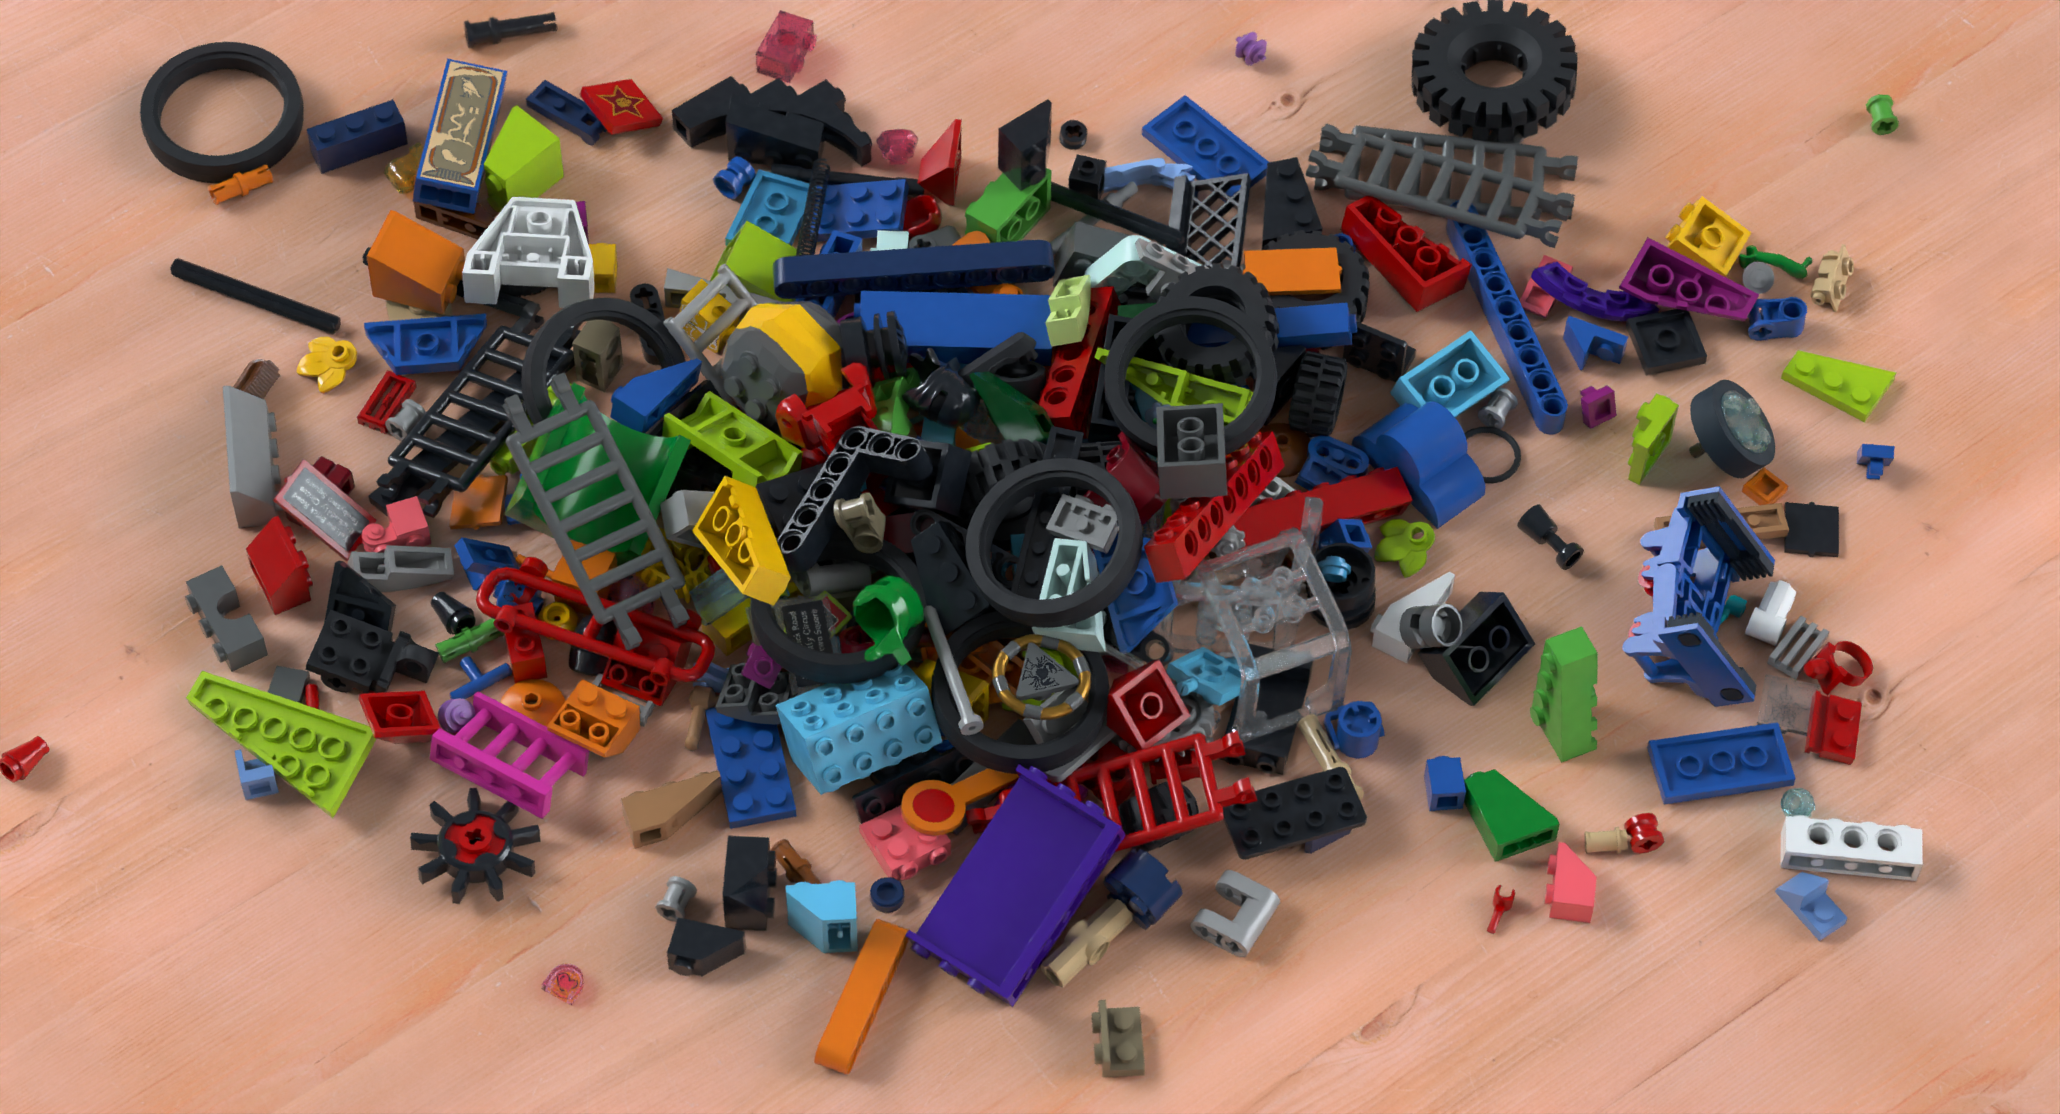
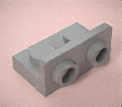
M1062 494L1046 530L1049 534L1063 539L1086 541L1090 548L1108 553L1119 531L1115 509L1111 505L1105 504L1104 507L1095 505L1093 501L1085 496L1076 495L1074 498Z

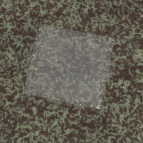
M1766 674L1757 725L1778 722L1782 734L1790 732L1807 736L1812 696L1816 690L1819 691L1820 685L1798 681L1792 677L1788 679Z

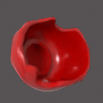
M920 195L907 201L903 231H909V241L915 236L924 235L939 229L942 222V213L933 197L930 195Z

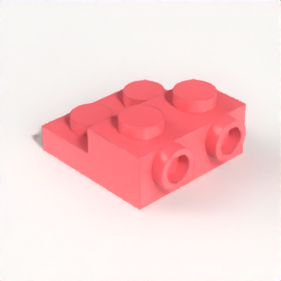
M901 805L859 825L860 834L887 877L898 881L910 879L919 870L929 865H938L951 855V840L947 834L933 836L914 830L905 822L901 813Z

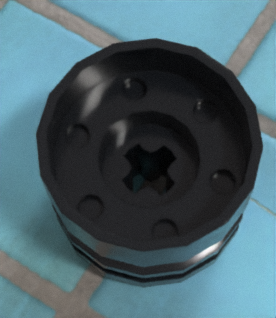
M895 310L889 311L886 314L887 327H883L879 313L874 314L873 329L867 330L862 316L840 321L846 366L852 363L865 365L871 384L874 382V368L879 367L885 380L891 379L890 365L895 366L897 377H907L908 349L906 337Z
M1334 543L1316 551L1308 561L1306 571L1307 587L1309 588L1307 592V605L1311 616L1320 625L1333 630L1345 631L1359 627L1368 621L1375 609L1376 578L1372 558L1364 549L1349 543ZM1328 556L1341 557L1345 559V563L1351 566V572L1346 576V581L1344 582L1325 581L1320 578L1318 563L1325 560Z

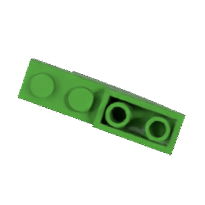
M914 367L907 369L906 378L904 376L897 377L896 372L891 373V379L875 383L873 391L877 413L871 420L879 430L908 436L912 424L906 414L910 406L902 399V395L907 390L920 385L921 379Z

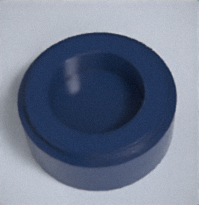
M891 877L878 879L870 889L871 904L876 910L883 913L897 911L904 903L903 885Z

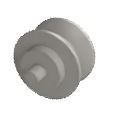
M1751 263L1743 272L1744 286L1757 294L1767 292L1774 283L1773 270L1766 263Z

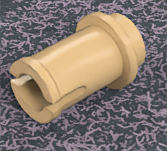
M1615 827V830L1585 832L1584 834L1586 853L1616 851L1617 854H1621V850L1628 849L1626 830H1620L1619 827Z

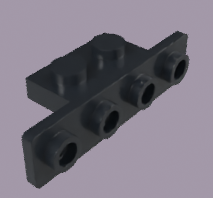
M932 747L927 752H919L903 759L896 765L886 766L869 775L870 779L876 785L852 796L859 822L863 824L900 806L907 789L920 781L939 780L952 784L974 761L964 756L955 747L939 753Z

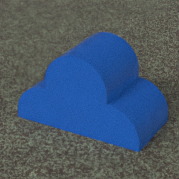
M1429 401L1420 408L1410 403H1403L1352 440L1351 446L1364 451L1369 458V464L1374 469L1384 467L1387 470L1398 467L1413 499L1411 504L1437 529L1485 495L1486 488L1483 476L1476 463L1467 454V440L1462 427L1452 413L1437 402Z

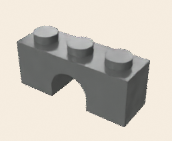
M222 565L186 581L189 595L185 596L187 605L192 614L199 613L201 620H198L205 637L209 638L212 636L215 641L212 647L220 663L226 661L233 672L268 655L264 637L250 613L238 619L224 618L227 613L239 608L240 604L236 589Z

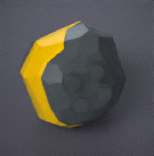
M773 302L758 304L752 307L728 338L723 351L720 372L726 393L744 414L781 438L782 435L775 414L777 406L783 399L796 394L807 408L811 405L826 402L832 399L838 391L850 387L849 381L841 372V369L846 367L840 324L821 306L812 302Z

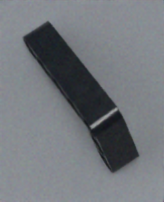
M862 426L849 428L843 433L777 540L782 556L791 571L802 573L813 567L838 527L834 515V502L841 498L845 501L855 499L871 472L910 481H920L929 476L933 469V463L918 439Z

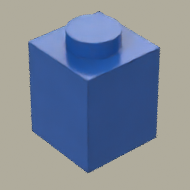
M1439 756L1434 759H1427L1424 780L1429 811L1463 809L1466 790L1460 757Z

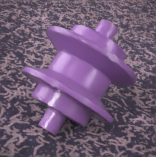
M1250 32L1242 37L1238 36L1236 39L1238 43L1235 55L1238 58L1246 56L1245 63L1247 65H1252L1266 59L1267 42L1264 39L1256 41L1257 34L1255 32Z
M461 698L445 701L438 711V721L441 727L451 733L459 732L475 716L473 705Z

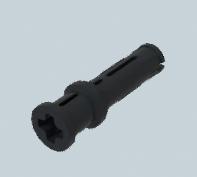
M551 12L500 21L494 17H489L488 21L470 23L469 20L464 21L467 46L472 48L474 44L484 42L498 44V42H501V38L557 31V23L544 24V22L556 21L555 13Z

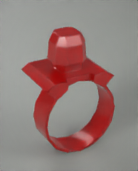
M1840 641L1835 646L1828 642L1813 659H1810L1804 665V671L1809 678L1818 680L1822 691L1828 696L1840 682L1847 686H1860L1872 674L1873 664L1867 652L1853 642ZM1835 651L1845 652L1857 660L1862 667L1864 677L1855 676L1847 672L1842 666H1838L1833 656Z

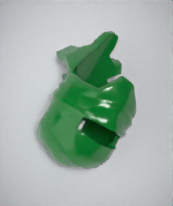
M886 576L878 580L874 585H867L858 594L853 602L854 614L857 623L875 643V645L865 651V660L873 662L886 654H891L899 665L903 666L912 659L903 644L904 637L911 627H915L923 621L924 608L918 593L911 584L899 577Z

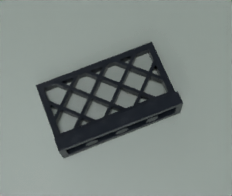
M1244 173L1192 182L1189 181L1187 175L1175 177L1168 226L1183 231L1185 241L1178 249L1166 245V248L1195 262L1200 261L1208 268H1212L1213 263H1220L1227 256L1232 259L1231 265L1241 267L1251 183L1249 174ZM1241 185L1240 190L1232 197L1225 194L1232 186ZM1212 190L1213 192L1202 202L1197 199L1198 191ZM1221 197L1226 202L1214 212L1209 207ZM1234 207L1238 212L1227 222L1222 217ZM1204 211L1210 215L1200 226L1194 223L1195 219ZM1219 222L1223 227L1212 237L1206 233L1210 227ZM1229 232H1232L1235 237L1225 247L1219 243ZM1202 236L1207 241L1196 251L1193 250L1191 245ZM1214 246L1220 251L1211 260L1207 261L1203 257Z

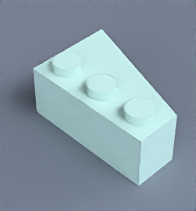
M1054 538L1039 599H1054L1072 594L1087 586L1098 576L1095 556L1086 541ZM1102 611L1071 625L1052 628L1032 626L1035 634L1067 641L1078 650L1106 653Z

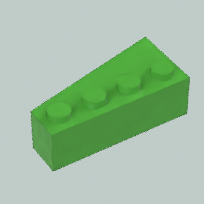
M1582 626L1546 639L1543 655H1541L1540 669L1537 673L1536 689L1533 692V703L1530 708V715L1534 724L1542 728L1561 763L1597 749V740L1591 735L1592 731L1597 730V719L1595 716L1592 717L1591 708L1597 706V695L1593 685L1597 684L1598 652Z

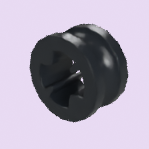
M1077 120L1063 123L1059 137L1061 145L1070 150L1080 149L1085 145L1087 138L1086 126ZM1068 133L1071 135L1078 133L1079 136H1073L1070 138L1068 137Z

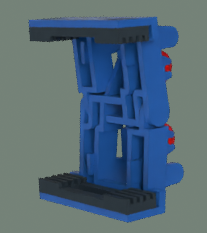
M1720 486L1680 493L1678 505L1673 510L1669 526L1647 532L1641 537L1640 544L1645 550L1650 551L1654 557L1643 562L1644 566L1638 574V583L1644 587L1648 595L1653 597V612H1648L1634 618V624L1629 629L1628 639L1623 643L1622 649L1627 656L1635 659L1643 669L1644 677L1650 683H1687L1697 696L1708 698L1714 707L1754 702L1755 682L1743 667H1738L1718 641L1716 633L1720 626L1730 581L1732 583L1739 582L1740 578L1746 581L1747 577L1749 580H1752L1753 575L1756 579L1760 578V575L1765 578L1767 574L1771 577L1773 576L1775 559ZM1702 540L1707 548L1698 551ZM1690 577H1696L1694 583L1690 580ZM1649 656L1670 657L1671 659L1654 663Z

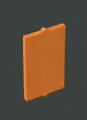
M1337 248L1244 251L1245 269L1243 270V275L1245 272H1250L1256 276L1258 283H1263L1269 295L1341 293L1340 274L1342 267L1338 266Z

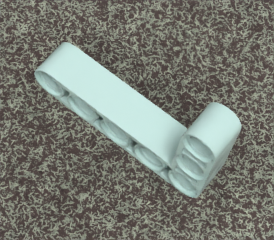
M1139 235L1127 236L1085 270V275H1090L1091 288L1114 286L1116 294L1119 296L1137 281L1147 286L1160 269L1140 260L1135 242L1138 238L1147 242L1151 240ZM1162 246L1164 250L1174 255L1176 254V252ZM1187 258V259L1189 260V262H1191V263H1193V264H1195V265H1198V266H1201V265H1202V264H1199V263H1197V262H1195V261H1193V260Z

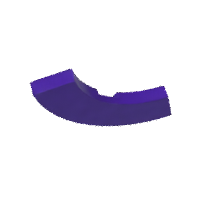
M1558 262L1536 268L1530 276L1543 290L1558 301L1575 310L1598 318L1627 321L1629 318L1659 312V308L1655 304L1646 303L1625 291L1607 289L1605 293L1588 288V283L1569 273Z

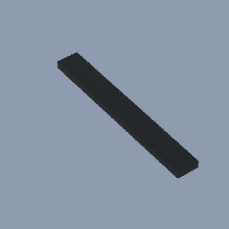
M550 355L547 369H551L559 358ZM575 360L566 369L565 373L575 366ZM516 371L506 382L522 387V373ZM492 391L482 401L503 408L504 400L510 396ZM472 410L459 419L461 422L493 434L505 424L502 421ZM446 430L435 439L438 442L470 454L483 444L449 430ZM424 449L412 459V461L446 474L459 464ZM411 474L402 484L400 492L393 502L382 498L381 493L385 488L380 486L368 496L369 502L388 517L386 505L415 496L418 497L425 489L431 488L434 482Z

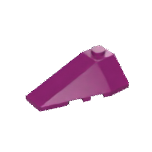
M1648 237L1619 286V289L1646 303L1745 322L1759 297V294Z

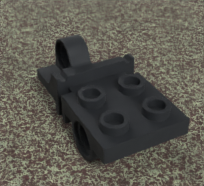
M330 610L306 663L305 670L321 675V681L327 687L338 692H350L352 688L363 691V694L369 693L370 690L375 693L387 692L395 672L427 684L439 653L416 644L408 633L400 631L398 638L393 642L391 641L392 632Z

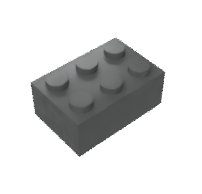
M1223 403L1156 407L1160 499L1211 498L1227 495Z

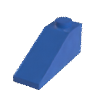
M697 358L635 377L624 387L619 386L610 400L613 403L610 417L626 427L646 433L698 383L702 361Z

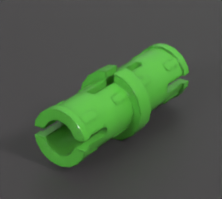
M491 618L470 629L465 627L461 629V633L435 644L443 663L469 651L473 653L479 650V646L504 636V633L494 626L495 619Z

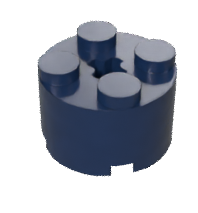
M1132 848L1105 876L1103 881L1105 887L1110 891L1106 896L1107 899H1119L1124 903L1127 909L1133 913V920L1145 930L1151 925L1156 924L1182 896L1183 891L1176 879L1172 884L1165 876L1169 871L1162 863L1142 849L1136 852L1135 848Z

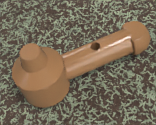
M695 685L690 693L689 702L693 711L685 739V748L690 751H695L699 747L706 713L705 709L708 710L709 708L716 707L719 695H716L712 687Z

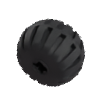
M1168 782L1148 789L1156 825L1175 821L1176 817ZM1182 784L1189 816L1199 814L1194 795ZM1135 795L1118 806L1122 829L1126 835L1144 830ZM1193 830L1131 847V849L1135 848L1136 852L1139 849L1149 852L1157 847L1160 848L1174 840H1178L1181 836Z

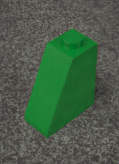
M1497 770L1478 771L1464 779L1466 790L1464 804L1495 862L1556 841L1560 826L1558 819Z

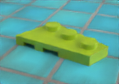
M1798 350L1783 370L1781 379L1865 422L1893 383L1896 372Z

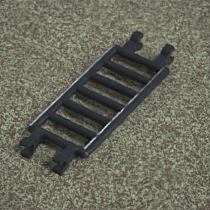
M529 301L523 308L521 317L512 328L507 326L498 327L390 454L388 464L393 468L389 473L382 474L376 481L378 486L385 488L381 493L383 499L393 502L407 478L411 474L434 482L430 489H425L421 492L418 500L426 504L422 509L424 515L435 518L442 507V502L452 490L458 492L466 491L506 443L507 437L516 431L511 419L503 408L460 393L469 381L508 396L517 394L519 399L523 401L522 406L526 416L529 415L524 403L522 387L481 373L478 370L488 360L522 373L524 360L496 349L505 339L529 347L534 337L529 334L533 329H538L545 322L543 317L536 315L541 309L540 304ZM582 322L568 328L553 346L550 355L559 359L551 369H546L547 388L553 382L552 377L565 372L574 361V352L571 350V347L580 333V330L577 329ZM450 403L502 421L505 424L497 434H493L442 415V413ZM432 425H436L487 445L478 456H475L423 435ZM416 446L469 467L460 478H457L405 457Z

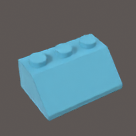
M1470 330L1401 376L1390 394L1399 405L1410 403L1420 408L1429 401L1437 402L1448 409L1454 417H1457L1507 383L1510 378Z

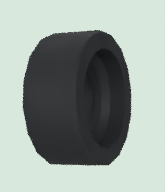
M1016 360L1012 364L1003 365L996 370L995 376L1032 401L1040 399L1041 391L1046 385V369L1041 364L1030 361V365H1021L1019 360Z

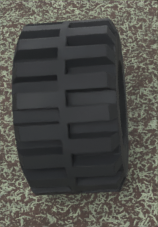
M1311 351L1306 352L1301 360L1293 389L1288 418L1290 429L1327 437L1330 436L1335 428L1343 398L1348 369L1346 359Z

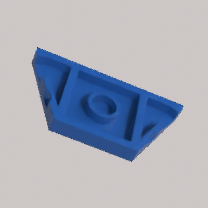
M486 313L368 322L364 323L365 335L395 375L457 371L461 369L487 327Z
M1118 534L1108 553L1093 549L1099 574L1105 569L1112 558L1117 545ZM1143 537L1141 558L1133 578L1124 591L1108 605L1119 651L1123 654L1129 653L1178 605L1172 581L1156 583L1144 549V546L1151 538Z

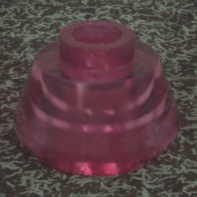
M907 129L887 130L880 133L876 139L883 158L889 160V163L892 165L908 163V159L914 155L918 142L916 134Z

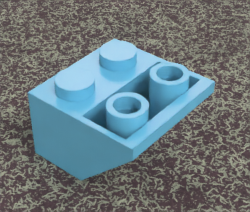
M835 880L826 884L799 882L795 885H786L789 926L823 953L858 952L855 882Z

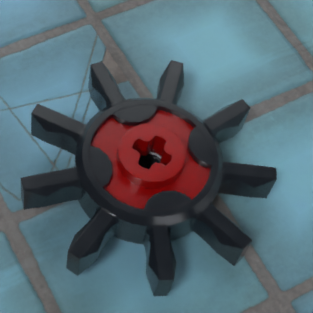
M477 788L469 789L467 798L469 811L461 812L455 816H452L436 801L430 804V815L442 827L439 835L411 832L410 836L411 850L433 851L439 854V857L418 868L419 881L422 885L447 872L455 878L451 888L452 903L460 904L469 883L482 882L487 883L490 893L498 902L504 900L503 883L499 875L507 868L533 877L535 874V861L514 853V847L540 842V829L538 825L511 830L508 823L519 812L517 805L507 801L496 813L480 810L481 798Z

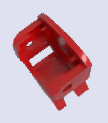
M852 363L842 368V374L853 387L838 391L832 399L806 408L796 394L783 399L777 406L775 414L782 438L807 450H814L822 446L830 455L843 433L849 428L862 426L879 430L871 420L875 417L877 408L866 366L861 363Z

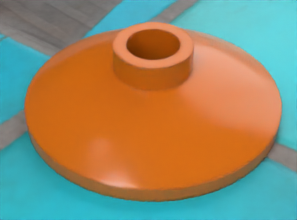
M529 679L518 682L504 693L500 703L547 727L565 703V698L554 684L540 679ZM530 701H537L533 705L527 704Z

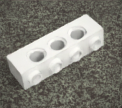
M1797 815L1793 817L1786 816L1781 831L1780 868L1917 881L1923 865L1922 829L1911 828L1907 825L1884 826L1877 825L1874 822L1853 823L1844 822L1836 818L1821 820ZM1812 840L1819 841L1822 845L1815 844ZM1846 844H1853L1857 848L1849 847ZM1880 847H1886V848H1888L1890 851H1885V850L1881 849Z

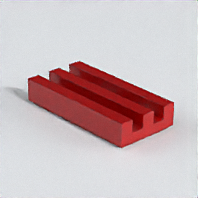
M387 370L358 414V424L363 426L365 423L369 424V428L373 430L379 428L381 433L387 434L388 430L385 422L390 417L394 418L402 409V403L409 399L417 388L416 381L402 375H395L394 372ZM392 381H396L391 391L383 399L374 417L370 416Z

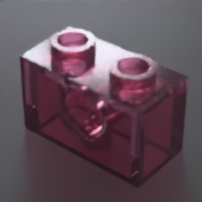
M780 10L756 51L757 73L775 79L779 77L782 81L790 83L795 73L801 72L807 52H812L815 47L817 35L814 34L813 21Z

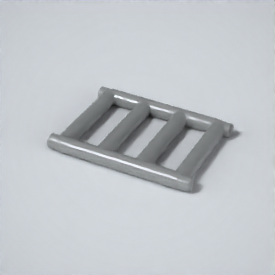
M723 264L717 270L719 275L675 318L671 316L663 324L691 360L697 358L702 361L701 373L707 380H711L722 399L737 408L736 403L724 389V381L720 372L722 358L712 366L702 352L745 309L749 311L758 303L728 265ZM728 285L738 299L693 342L683 327Z

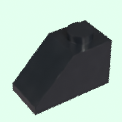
M678 917L667 951L668 967L670 970L683 976H691L692 974L704 976L745 953V931Z

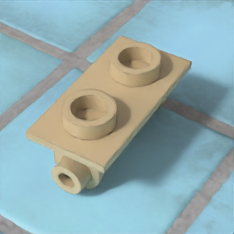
M1845 244L1841 245L1839 253L1830 250L1823 255L1818 275L1819 277L1828 278H1816L1810 294L1814 304L1823 305L1824 303H1831L1834 312H1837L1840 300L1845 298L1846 282L1854 269L1853 259L1849 257Z

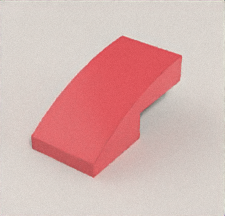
M1546 255L1543 256L1538 266L1539 268L1558 262L1569 273L1573 271V266ZM1530 278L1519 301L1523 309L1547 318L1557 299L1548 294Z

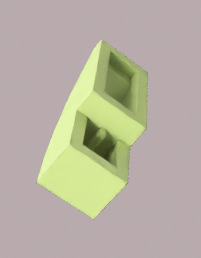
M1090 275L1059 280L1048 300L1051 313L1045 322L1051 347L1081 342L1083 340L1090 311Z

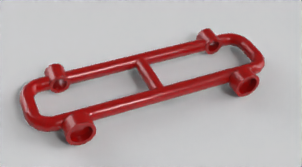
M536 557L525 558L519 570L502 567L491 571L477 592V607L483 614L495 619L494 626L499 631L510 633L514 626L617 660L651 672L649 675L650 680L659 686L667 685L670 679L686 683L702 678L714 658L716 650L714 642L707 634L698 631L702 625V619L699 614L690 609H686L690 617L687 620V624L677 629H674L669 620L636 609L627 613L631 622L700 645L702 652L695 666L691 669H682L676 667L667 658L655 660L596 640L603 624H599L594 615L582 635L520 614L511 605L499 607L492 604L489 598L496 585L500 581L508 580L589 607L580 590L545 579L548 567L541 559ZM599 597L605 609L617 604L616 602Z

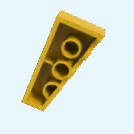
M724 476L692 531L742 594L774 606L780 595L785 592L787 584L791 579L756 487Z

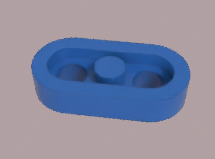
M1316 436L1309 442L1307 458L1311 453L1349 476L1357 475V477H1362L1367 474L1369 458L1364 451L1330 436Z

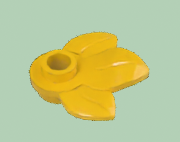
M318 337L308 343L311 353L306 354L300 360L296 372L301 376L318 377L320 393L328 392L338 386L344 380L346 371L355 365L357 350L350 341L340 340L336 342L331 337Z

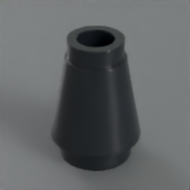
M439 592L432 598L431 606L449 634L457 635L465 627L469 629L474 627L476 619L471 608L447 595L445 592Z

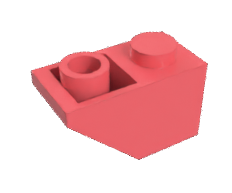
M1558 842L1556 855L1549 854L1547 874L1553 875L1552 884L1546 885L1544 904L1550 905L1549 918L1590 923L1594 909L1597 877L1566 843Z

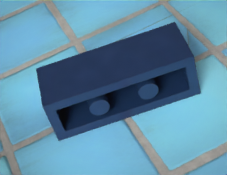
M394 99L307 129L311 153L321 174L408 144L405 123Z

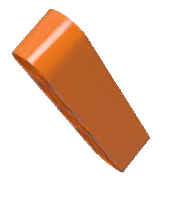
M880 919L875 920L819 1042L814 1058L815 1064L846 1075L851 1072L906 950L909 940L905 935L909 929Z

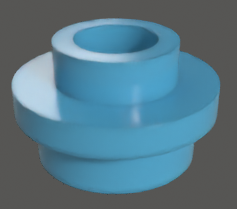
M1328 556L1325 560L1318 563V570L1320 571L1321 579L1339 583L1346 581V576L1351 572V566L1345 563V559L1341 557Z

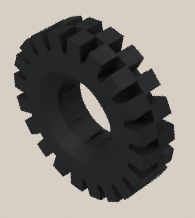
M1488 0L1487 11H1482L1478 1L1463 3V15L1452 7L1441 12V21L1435 18L1431 19L1424 26V33L1419 32L1414 42L1411 84L1413 96H1417V105L1423 113L1430 111L1429 120L1439 127L1449 122V132L1463 137L1469 127H1473L1472 140L1486 142L1488 141L1490 130H1496L1498 142L1513 141L1514 128L1518 129L1523 138L1535 135L1538 132V124L1545 129L1557 122V114L1564 116L1570 107L1571 99H1574L1577 78V52H1575L1576 45L1572 36H1566V28L1558 20L1549 23L1550 14L1538 8L1527 17L1528 4L1513 1L1508 12L1503 11V0ZM1490 60L1510 63L1523 72L1522 78L1519 81L1504 87L1482 86L1472 82L1465 74L1466 70L1472 65Z

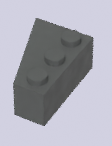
M1075 221L1054 256L1055 275L1053 276V286H1056L1061 279L1084 276L1085 270L1121 240L1132 235ZM1137 281L1131 287L1146 288L1147 286Z

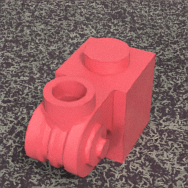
M417 496L386 505L389 526L384 529L380 524L372 523L367 525L362 531V540L366 552L384 553L387 545L417 547L431 545L429 527Z

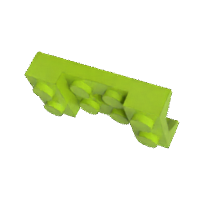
M711 391L705 393L695 413L682 420H679L670 413L664 415L663 437L681 435L691 440L688 449L695 446L733 471L732 478L756 487L759 483L801 470L803 455L801 450Z

